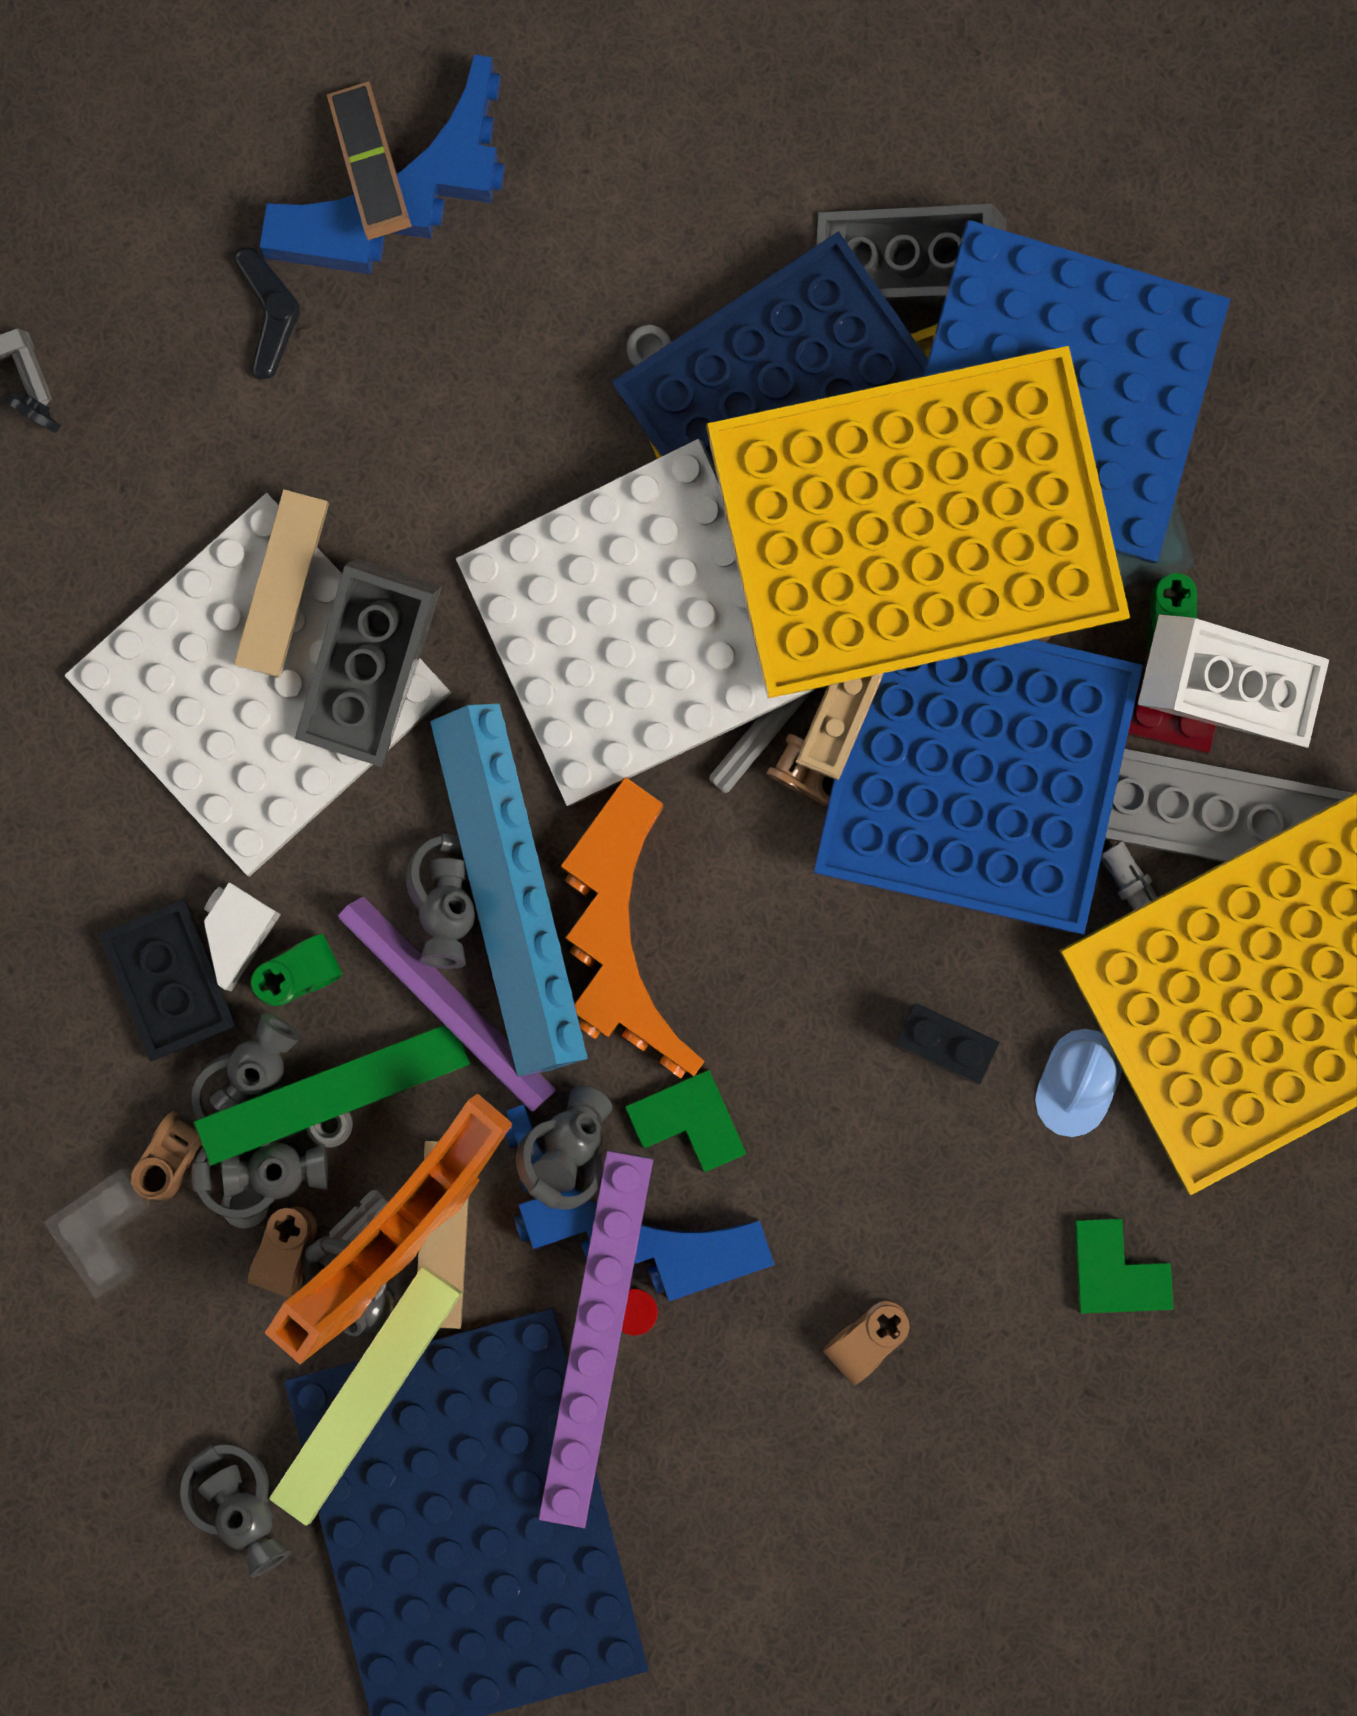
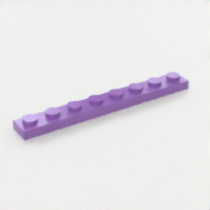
M607 1150L540 1509L539 1520L581 1528L586 1526L653 1164V1158L613 1150Z

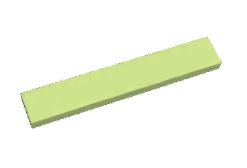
M423 1266L420 1268L269 1500L305 1526L312 1522L463 1292L428 1267Z

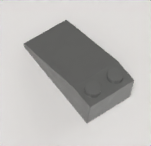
M993 204L818 212L817 245L839 231L891 306L942 308L967 221L971 220L1006 231V218Z
M354 558L344 566L295 739L379 767L384 765L430 629L442 586Z

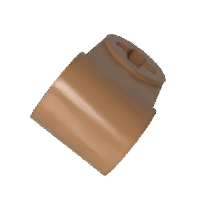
M788 734L785 739L788 744L775 768L770 767L766 774L788 789L803 794L827 807L829 796L824 792L822 782L828 776L797 764L793 772L789 771L799 755L805 740Z
M171 1111L160 1123L151 1139L150 1145L133 1169L131 1183L134 1190L141 1197L156 1201H165L172 1198L190 1173L191 1163H195L197 1154L202 1148L196 1130L181 1121L180 1114L176 1111ZM175 1135H177V1136H179L180 1138H182L183 1140L187 1141V1142H188V1146H187L186 1144H184L183 1142H181L180 1140L176 1139V1138H175ZM161 1167L166 1174V1183L161 1190L152 1192L147 1185L148 1173L153 1168Z
M295 1206L277 1210L271 1215L260 1248L250 1267L248 1275L249 1284L290 1298L299 1291L304 1279L303 1260L305 1248L314 1242L318 1230L317 1219L312 1211L305 1207ZM295 1220L294 1225L300 1228V1234L290 1236L291 1230L284 1227L285 1222Z
M889 1300L879 1301L854 1323L840 1331L823 1348L822 1352L846 1379L855 1386L869 1376L881 1364L883 1359L906 1339L910 1328L909 1320L903 1308L896 1302ZM884 1314L886 1317L891 1318L896 1314L898 1316L895 1320L898 1328L896 1332L891 1334L890 1331L885 1329L879 1333L877 1331L880 1328L878 1317Z

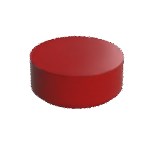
M638 1288L629 1289L621 1332L637 1336L648 1332L654 1326L657 1320L658 1308L655 1299L647 1291Z

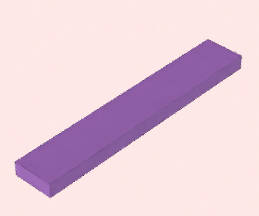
M364 896L348 904L338 915L339 919L530 1111H535L556 1091L540 1073L517 1077L509 1042L436 968L420 962L422 954Z

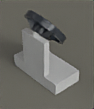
M17 328L1 334L0 362L13 358L26 393H10L6 391L1 399L36 423L57 433L61 425L50 417V407L47 404L53 399L33 351L35 348L29 332Z

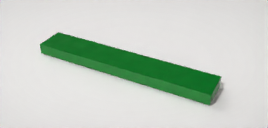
M443 1025L194 1121L193 1124L209 1166H212L469 1066L470 1062L462 1042L446 1025Z

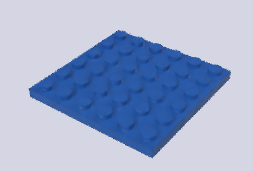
M968 220L965 224L923 377L1069 346L1115 552L1154 564L1158 562L1231 298Z
M1032 640L884 673L839 781L833 779L813 874L1083 935L1086 929L1143 665Z

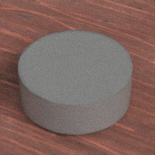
M654 325L639 327L630 335L627 343V354L631 364L635 367L671 343V339L660 327Z
M251 1185L243 1187L241 1193L227 1198L224 1195L221 1205L232 1209H246L257 1205L265 1197L257 1194ZM269 1207L253 1217L244 1219L225 1217V1219L231 1225L238 1228L254 1227L264 1220Z

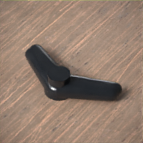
M241 248L235 251L234 261L263 309V321L251 373L258 380L270 379L277 371L294 325L299 319L300 306L297 299L254 248Z

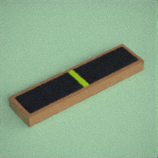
M368 81L327 94L367 239L371 240L412 227L370 82Z

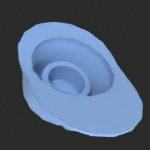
M1089 1029L1071 1031L1059 1039L1050 1054L1037 1087L1035 1102L1038 1115L1045 1126L1058 1135L1068 1137L1085 1135L1100 1124L1108 1111L1120 1081L1122 1069L1101 1032Z

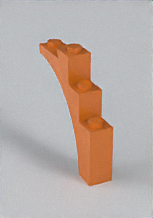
M625 777L561 865V868L568 873L564 879L568 885L585 897L590 890L597 894L566 937L573 944L569 951L570 954L590 968L596 961L602 965L574 1005L580 1029L595 1040L600 1033L609 1038L620 1023L626 1027L621 1036L643 1052L650 1045L662 1053L664 1056L659 1063L679 1078H682L685 1072L694 1077L705 1061L675 1035L656 1010L640 978L631 945L629 902L633 873L645 838L662 811L663 803Z
M478 1093L470 1098L439 1142L401 1189L334 1260L283 1303L265 1331V1334L297 1363L301 1364L358 1320L380 1287L412 1262L430 1233L459 1212L480 1181L477 1178L513 1123Z

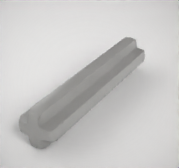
M809 693L758 717L711 773L710 782L724 793L729 792L806 700Z

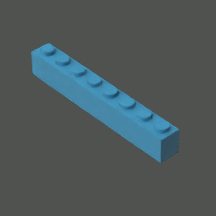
M500 704L467 705L430 722L517 1077L547 1072L588 1059Z

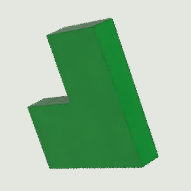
M710 1070L626 1106L644 1149L686 1131L704 1173L746 1155Z
M1121 1218L1074 1220L1079 1313L1173 1310L1171 1263L1125 1264L1123 1221Z

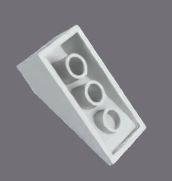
M1159 615L1138 705L1309 748L1329 659L1196 618Z

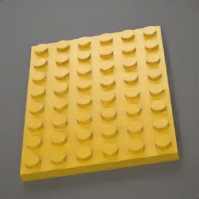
M1069 346L716 421L706 425L767 699L1130 618Z
M1357 792L1059 950L1178 1177L1190 1196L1357 1107Z

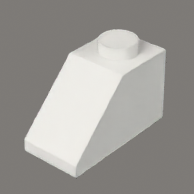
M229 882L225 889L218 887L209 898L204 910L209 912L204 920L217 984L225 990L232 991L281 914Z

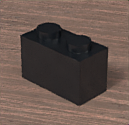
M914 1003L908 1011L893 1046L977 1085L981 1084L1000 1042L918 1003Z

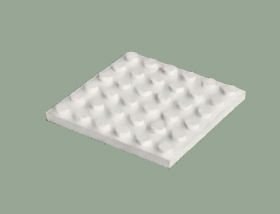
M700 439L680 447L456 558L567 806H572L622 782L625 777L629 779L815 690L812 689L767 699L717 474Z
M268 493L263 495L64 675L249 877L373 765L295 739L342 577V573L318 547L281 677L265 675L234 665L279 507ZM420 658L389 749L451 694L450 690Z

